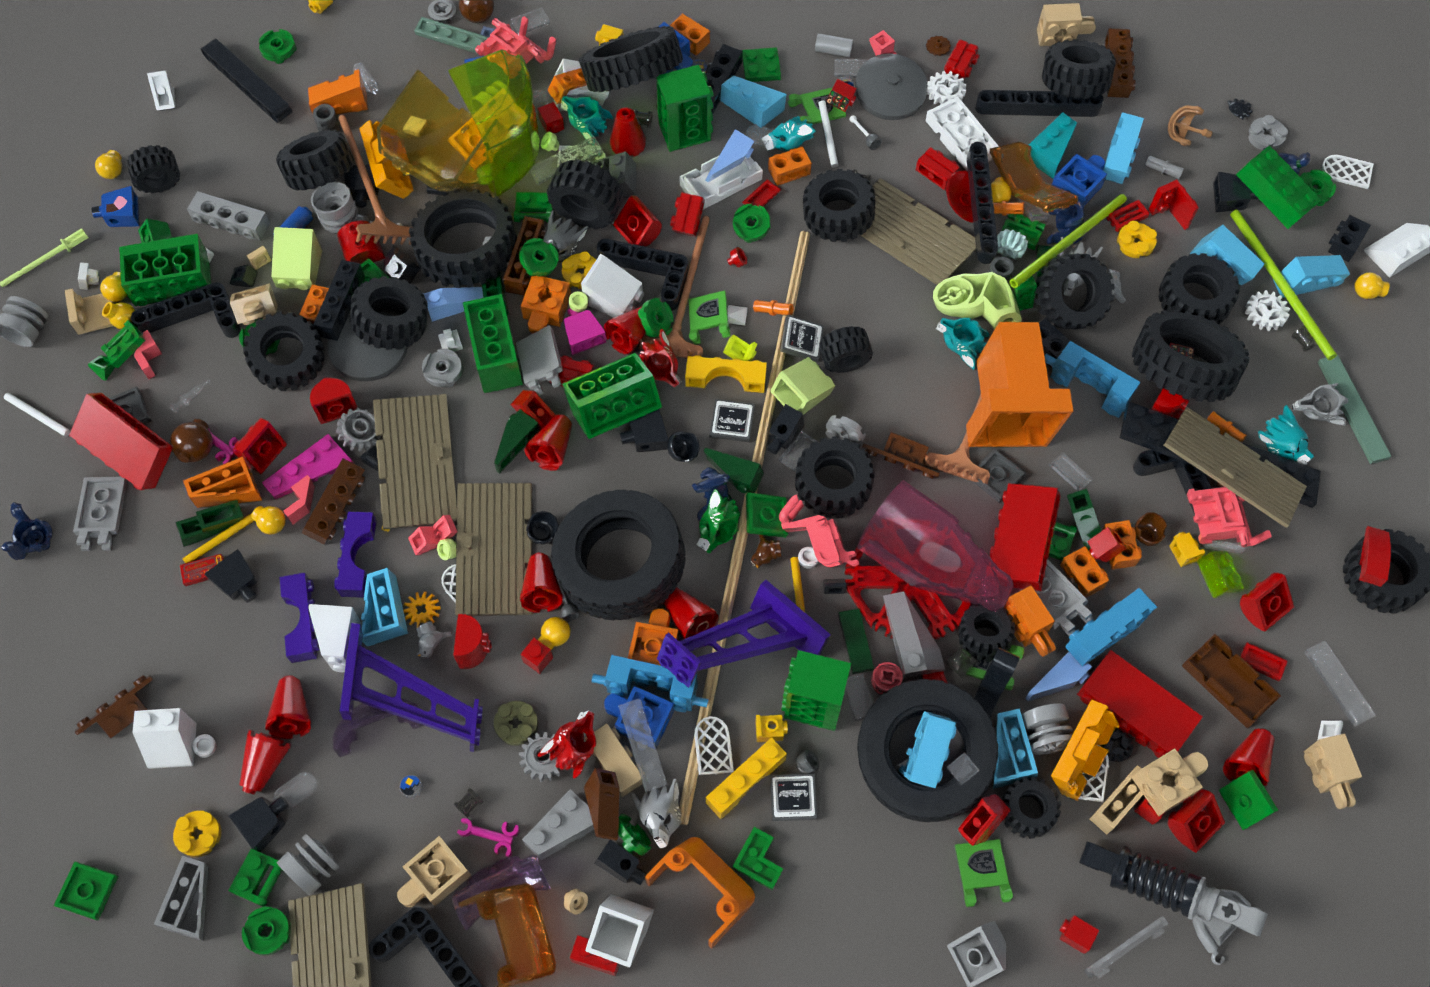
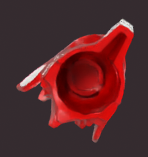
M661 329L659 334L661 341L654 339V344L643 341L642 347L644 351L642 350L639 356L652 373L654 380L665 381L675 388L682 383L677 375L678 360L664 330Z
M591 711L580 712L576 721L562 725L537 756L542 757L550 753L551 761L556 758L555 767L561 770L574 769L573 778L576 779L583 771L585 761L592 756L596 746V737L593 730L594 713ZM584 733L586 734V737H587V740H586L585 742H584Z

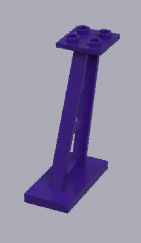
M765 580L760 584L750 609L753 611L682 641H678L668 632L663 640L657 660L661 666L667 668L675 675L679 682L689 688L699 670L790 647L821 655L831 634L769 581ZM768 623L779 634L757 639L747 630ZM736 634L743 635L749 641V643L727 649L717 644V641ZM705 646H711L717 651L699 657L691 653Z
M351 623L340 703L342 719L352 720L354 701H358L469 741L470 751L474 752L475 746H479L481 728H477V724L482 723L483 706H479V699H474V708H471L362 647L363 632L361 624ZM364 668H370L395 681L397 684L396 696L389 697L365 687L362 684ZM407 687L428 698L431 701V710L424 711L404 703L401 700L402 688ZM440 704L463 716L466 719L465 725L462 726L437 716L435 713L436 705Z

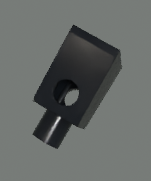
M366 164L365 168L376 196H378L379 188L375 185L370 164ZM353 165L350 171L344 174L345 185L350 190L356 206L363 208L367 206V200H370L357 165Z
M1218 172L1213 182L1216 212L1244 210L1251 199H1259L1237 175Z
M787 404L784 405L769 431L771 441L767 447L769 452L777 455L781 447L785 450L790 448L804 428L803 413Z
M659 409L630 421V430L620 433L622 445L634 442L637 452L668 450L667 444L669 440Z
M238 549L205 573L206 577L232 600L241 595L246 603H249L257 596L251 588L257 583V580Z
M282 796L272 803L264 797H259L233 812L229 817L250 847L261 852L285 826L286 823L280 816V813L288 808L289 805Z
M609 840L594 863L624 883L631 879L638 885H641L647 875L646 872L637 867L640 860L612 840ZM620 863H626L628 870L621 869Z

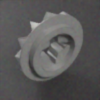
M435 0L429 5L428 14L432 20L446 22L447 19L452 20V16L456 15V6L451 0Z

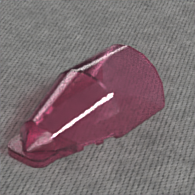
M904 480L892 490L880 505L858 542L857 548L911 586L974 605L981 604L990 611L1001 609L1013 588L1011 577L998 568L982 547L979 549L971 540L972 536L970 533L964 532L958 524L959 520L953 514Z

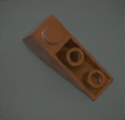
M595 768L584 786L595 835L603 839L617 841L620 787L616 773Z

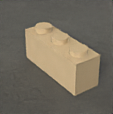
M605 724L594 732L596 746L594 747L593 755L603 770L616 773L620 787V796L624 797L644 784L643 775L645 773L638 763L636 765L633 763L631 751L626 745L624 747L619 742L621 737L615 728L611 729L608 724Z
M1138 765L1090 817V820L1106 835L1115 828L1143 795L1131 778L1142 769Z

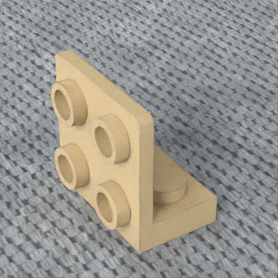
M73 288L65 290L69 323L78 335L113 326L109 319L102 315V311L106 303L111 302L114 304V302L107 300L102 294L82 298L75 293Z

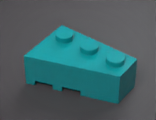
M1062 112L1028 145L1024 159L1054 179L1073 137L1077 122Z

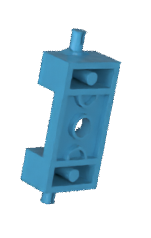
M1071 341L1057 359L1047 353L1044 356L1045 362L1052 366L1053 371L1050 378L1057 384L1068 387L1074 377L1079 378L1081 382L1089 384L1096 388L1098 392L1107 395L1102 409L1109 415L1116 416L1117 418L1125 411L1126 405L1131 401L1140 384V381Z
M611 655L606 676L595 673L592 676V683L602 684L606 686L608 693H616L624 697H629L633 681L643 687L648 685L656 686L661 691H669L670 689V702L674 703V710L678 712L692 711L694 705L706 708L708 706L709 699L696 696L698 688L697 674L692 685L688 688L663 666Z

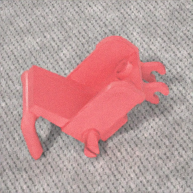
M525 16L521 20L519 35L511 29L509 24L502 23L497 18H494L495 20L492 21V25L497 28L490 34L487 40L481 42V45L475 48L476 53L487 57L488 62L491 64L495 63L503 69L507 77L514 78L532 58L540 64L544 60H551L554 55L556 39L554 37L549 38L546 52L526 37L529 20Z
M1225 486L1198 491L1194 489L1188 490L1187 498L1189 503L1193 505L1195 512L1193 519L1194 522L1198 523L1200 531L1198 536L1200 544H1212V541L1236 538L1237 542H1241V547L1255 546L1272 537L1270 530L1252 537L1242 504L1245 500L1236 496L1235 493Z
M797 495L792 496L779 514L782 529L786 532L808 531L815 556L825 567H836L844 562L851 566L859 565L857 559L851 561L852 557L857 556L855 551H845L834 519L827 520L824 516L817 515L792 522L804 507L802 500H799Z

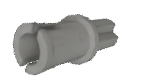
M1149 156L1145 163L1147 167L1177 179L1180 178L1184 169L1169 163V160L1163 161L1153 156Z

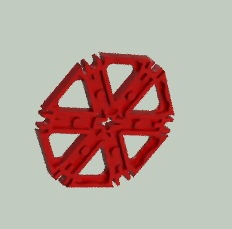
M886 518L885 521L882 519L880 520L882 529H877L874 524L871 525V531L868 527L855 549L857 556L852 557L851 561L855 559L860 561L867 547L875 544L891 566H861L860 564L857 566L846 564L844 574L853 577L850 580H845L847 592L856 606L860 608V612L869 626L872 628V625L877 622L874 631L877 632L879 627L886 628L885 637L889 636L891 632L885 604L879 613L871 612L860 595L863 589H893L890 594L905 592L910 602L912 599L928 621L929 627L927 629L933 639L945 637L944 627H948L951 632L955 631V626L958 629L964 612L969 609L980 589L981 581L973 580L972 576H979V566L953 528L948 535V525L943 530L938 529L939 520H936L934 525L931 526L934 518ZM920 529L923 531L924 536L912 556L896 534L897 530ZM944 545L952 546L963 562L962 567H935L932 564ZM911 573L914 574V577H918L915 579V582H911V579L907 578ZM934 589L962 590L965 593V598L958 611L950 614Z

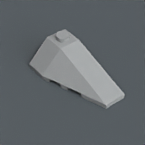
M905 592L883 595L903 679L945 671L940 648Z

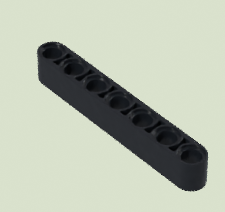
M214 39L201 48L205 58L276 123H279L293 113L289 104L220 41Z
M982 90L978 93L975 109L983 115L1059 116L1063 112L1067 116L1095 117L1100 113L1104 97L1099 95L1095 98L1075 99L1074 97H1064L1062 94L1058 95L1054 91Z
M977 141L971 144L966 160L977 258L983 264H990L998 251V241L987 148L984 143Z

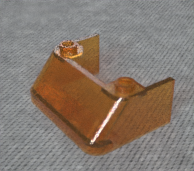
M523 883L483 891L459 902V907L477 904L479 914L483 919L487 921L495 919L507 965L499 968L497 972L499 986L496 987H519L550 976L555 972L556 961L535 890L530 884Z

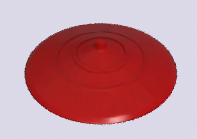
M958 171L948 179L946 185L947 199L959 217L973 223L968 171Z

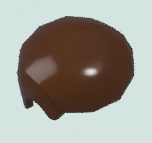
M1155 512L1145 513L1134 525L1136 539L1147 546L1157 545L1166 537V521Z

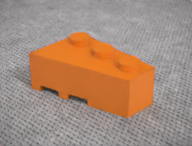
M359 69L347 77L341 75L336 81H325L308 88L309 106L312 114L313 110L321 104L331 105L336 114L368 110L367 93Z
M243 457L183 480L189 498L197 508L217 506L233 500H237L238 503L262 501L250 467Z

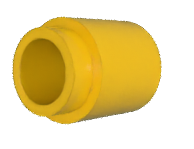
M308 0V6L314 13L321 14L333 3V0Z

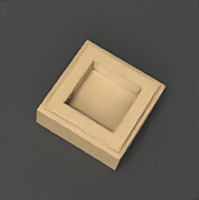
M264 246L247 255L255 270L272 261Z

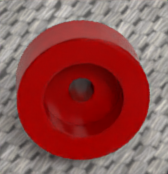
M736 247L730 251V258L727 259V262L730 266L735 264L740 268L747 264V257L740 247Z

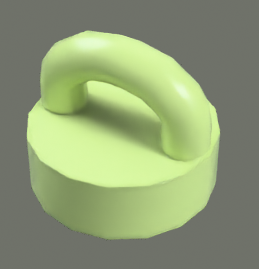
M552 132L545 133L541 141V147L547 151H558L560 144L556 134Z
M580 291L573 292L569 297L570 308L576 312L584 311L588 307L587 295Z
M449 538L440 540L437 545L439 556L443 560L456 558L457 543Z

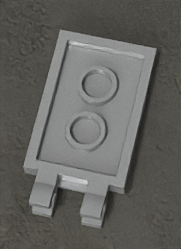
M550 325L516 342L524 383L530 390H534L540 396L544 394L541 382L551 380L554 388L561 385L558 373L562 372L563 368L554 331Z
M122 477L84 478L73 530L75 535H79L76 544L81 545L82 551L91 550V538H98L97 543L102 545L101 549L103 551L112 549L111 535L118 534L127 479Z
M1048 560L1042 590L1035 592L1055 620L1052 627L1056 629L1058 626H1061L1064 632L1070 636L1076 631L1075 626L1070 621L1078 614L1086 624L1094 620V618L1091 616L1092 612L1085 607L1088 600Z

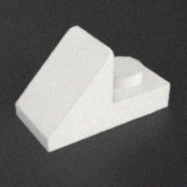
M167 70L147 73L156 110L175 108L174 87L171 88Z

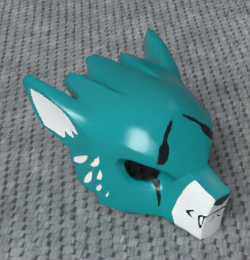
M564 96L561 100V108L568 112L569 122L595 147L594 137L599 136L597 132L604 133L607 130V122L605 121L607 118L613 120L611 112L602 108L599 102L591 97L571 98Z
M797 116L789 119L784 124L781 123L771 133L761 139L767 151L775 148L789 151L800 147L805 141L813 138V134L816 131L812 127V123L807 124L806 119L801 121L800 117Z
M942 318L937 324L936 329L943 333L945 344L974 370L976 368L975 359L978 357L977 353L983 351L987 344L984 342V338L989 337V332L981 328L979 322L971 320V318H960L957 320Z
M1285 405L1283 415H1279L1278 420L1272 418L1271 421H1266V429L1268 431H1258L1259 438L1266 443L1270 453L1307 465L1314 457L1308 450V436L1297 423L1291 409Z

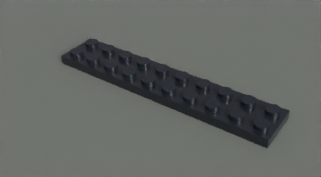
M1132 402L1126 405L1120 439L1187 462L1163 446L1179 419ZM1242 443L1259 454L1260 461L1268 460L1307 486L1299 502L1300 504L1311 508L1317 505L1320 470Z

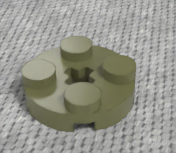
M511 701L502 704L498 708V712L494 717V729L503 742L508 745L519 746L528 742V737L531 738L535 735L538 729V718L530 704L522 701ZM515 718L522 721V724H518V728H514L510 724Z

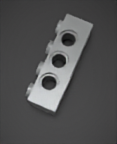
M198 191L187 208L194 222L204 223L215 229H224L231 234L237 233L248 239L261 241L270 225V221L264 211Z

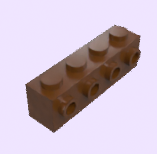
M1108 29L1105 47L1114 55L1116 64L1111 87L1107 90V97L1129 98L1131 91L1135 90L1136 80H1133L1135 66L1132 65L1134 51H1131L1133 37L1130 36V29Z
M524 217L503 278L505 290L508 293L525 296L531 276L521 265L519 252L526 241L533 238L544 239L546 230L541 219Z
M342 458L303 528L302 534L322 544H325L327 539L332 540L337 531L334 528L336 522H342L347 513L343 511L346 504L351 505L356 496L353 493L356 487L360 488L366 478L362 476L365 469Z

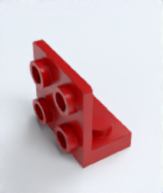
M1176 179L1157 189L1148 211L1153 216L1169 210L1183 229L1186 230L1189 228L1199 207L1196 201L1186 192L1185 187Z

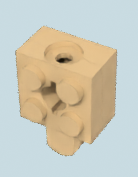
M1079 3L1043 5L1037 27L1039 45L1052 46L1064 40L1073 41V39H1077L1078 34L1093 33L1096 29L1094 17L1082 16Z
M270 283L234 293L230 298V305L237 324L249 325L255 322L254 319L262 317L264 320L266 319L265 315L271 313L274 316L277 312L278 304Z
M1345 734L1319 739L1304 751L1305 762L1310 766L1313 774V783L1319 789L1320 794L1331 792L1338 809L1353 807L1356 800L1350 785L1360 779L1362 775Z
M1174 748L1140 769L1131 778L1157 815L1160 816L1203 788L1196 777L1207 770L1208 761L1199 752L1191 753L1182 759Z
M438 836L402 866L412 879L398 890L397 897L399 902L408 908L414 907L425 897L436 906L465 882L471 874L442 838Z

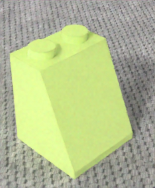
M275 227L271 277L276 288L307 290L311 288L312 284H316L322 249L313 229Z
M807 357L780 372L770 392L783 406L787 404L804 415L829 396L835 385L832 379L822 372L819 365Z

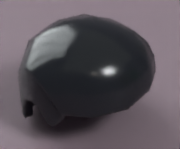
M675 432V434L669 437L667 444L668 454L679 462L692 461L698 456L700 450L699 440L693 433Z
M540 511L534 513L526 526L528 538L534 543L541 545L552 542L559 527L557 518L551 512Z

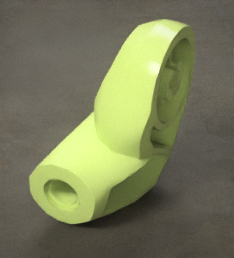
M993 272L953 276L943 280L933 291L934 303L937 309L945 315L971 319L982 316L994 330L999 322L1022 321L1014 293L1007 280Z

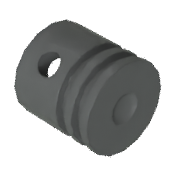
M321 104L313 110V118L318 131L339 130V122L331 105Z
M997 257L991 262L989 272L1004 277L1009 284L1014 269L1013 262L1007 257Z

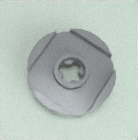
M1266 115L1252 122L1248 130V138L1251 144L1260 150L1269 145L1274 150H1277L1283 145L1288 129L1272 115Z
M438 349L437 352L428 354L422 363L425 380L437 387L450 388L454 386L463 371L458 355L449 349ZM446 365V370L440 371L438 367Z
M837 415L829 418L826 424L827 431L825 432L827 437L832 439V436H838L840 440H843L845 437L850 439V443L857 442L860 445L863 443L866 434L865 432L862 434V427L858 423L844 416L841 419L836 418Z

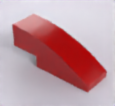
M1367 526L1360 558V565L1362 567L1359 580L1381 587L1388 581L1391 558L1390 534L1387 531Z

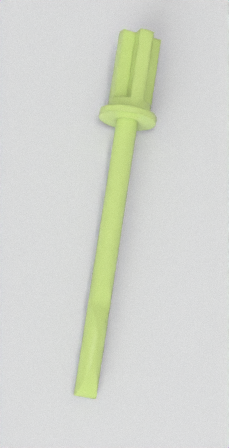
M81 228L67 238L60 239L61 245L1 281V287L13 282L64 249L71 252L70 249L89 237Z

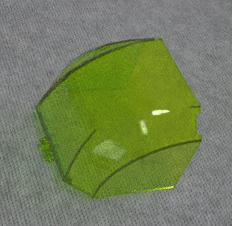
M502 49L448 70L478 127L484 143L485 151L481 155H486L487 157L478 165L479 169L476 174L479 177L478 183L488 185L492 195L497 197L517 184L535 165L540 139L531 79L525 60L521 55L517 54V56H514Z

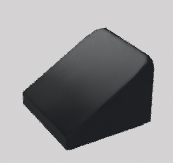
M248 264L235 267L230 284L253 287L258 272Z
M373 446L363 453L360 458L364 464L378 471L377 447Z
M824 579V594H844L846 581L844 579Z

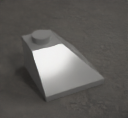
M995 921L984 924L947 945L967 987H974L1006 970V941Z

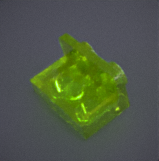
M1228 551L1210 552L1197 561L1213 598H1218L1224 593H1235L1245 589Z

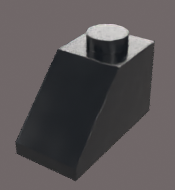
M395 245L392 246L383 260L384 270L391 277H397L398 280H407L409 284H411L420 270Z

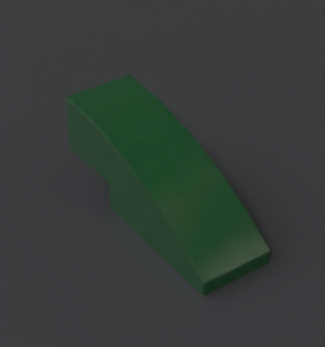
M233 500L197 511L196 516L175 523L183 547L226 530L244 519L238 501Z

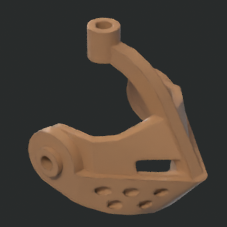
M1188 105L1179 108L1169 120V136L1182 146L1191 145V141L1185 139L1188 130L1210 138L1213 134L1212 131L1190 127L1193 117L1195 115H1202L1205 110L1199 106ZM1183 116H1185V118H1184L1183 120H1181L1180 122H1177L1180 118H1182Z

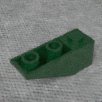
M1087 489L1068 494L1067 498L1082 542L1089 551L1091 547L1087 541L1102 530Z

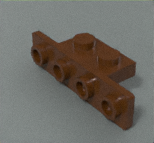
M891 432L884 451L863 443L862 447L866 448L870 455L877 457L879 453L884 455V460L896 464V461L904 463L903 468L913 472L917 468L923 471V476L934 479L935 476L939 477L941 474L922 466L929 447Z
M151 675L139 677L133 682L135 686L130 690L123 689L114 696L116 700L108 705L106 702L95 710L97 714L89 719L86 716L76 724L78 728L75 729V733L79 735L97 722L111 739L134 722L135 711L148 710L135 693L150 683L153 677Z

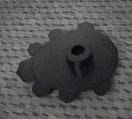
M1235 98L1234 101L1229 100L1227 102L1231 113L1242 120L1244 117H1250L1249 113L1253 112L1251 104L1245 103L1243 99L1238 101Z

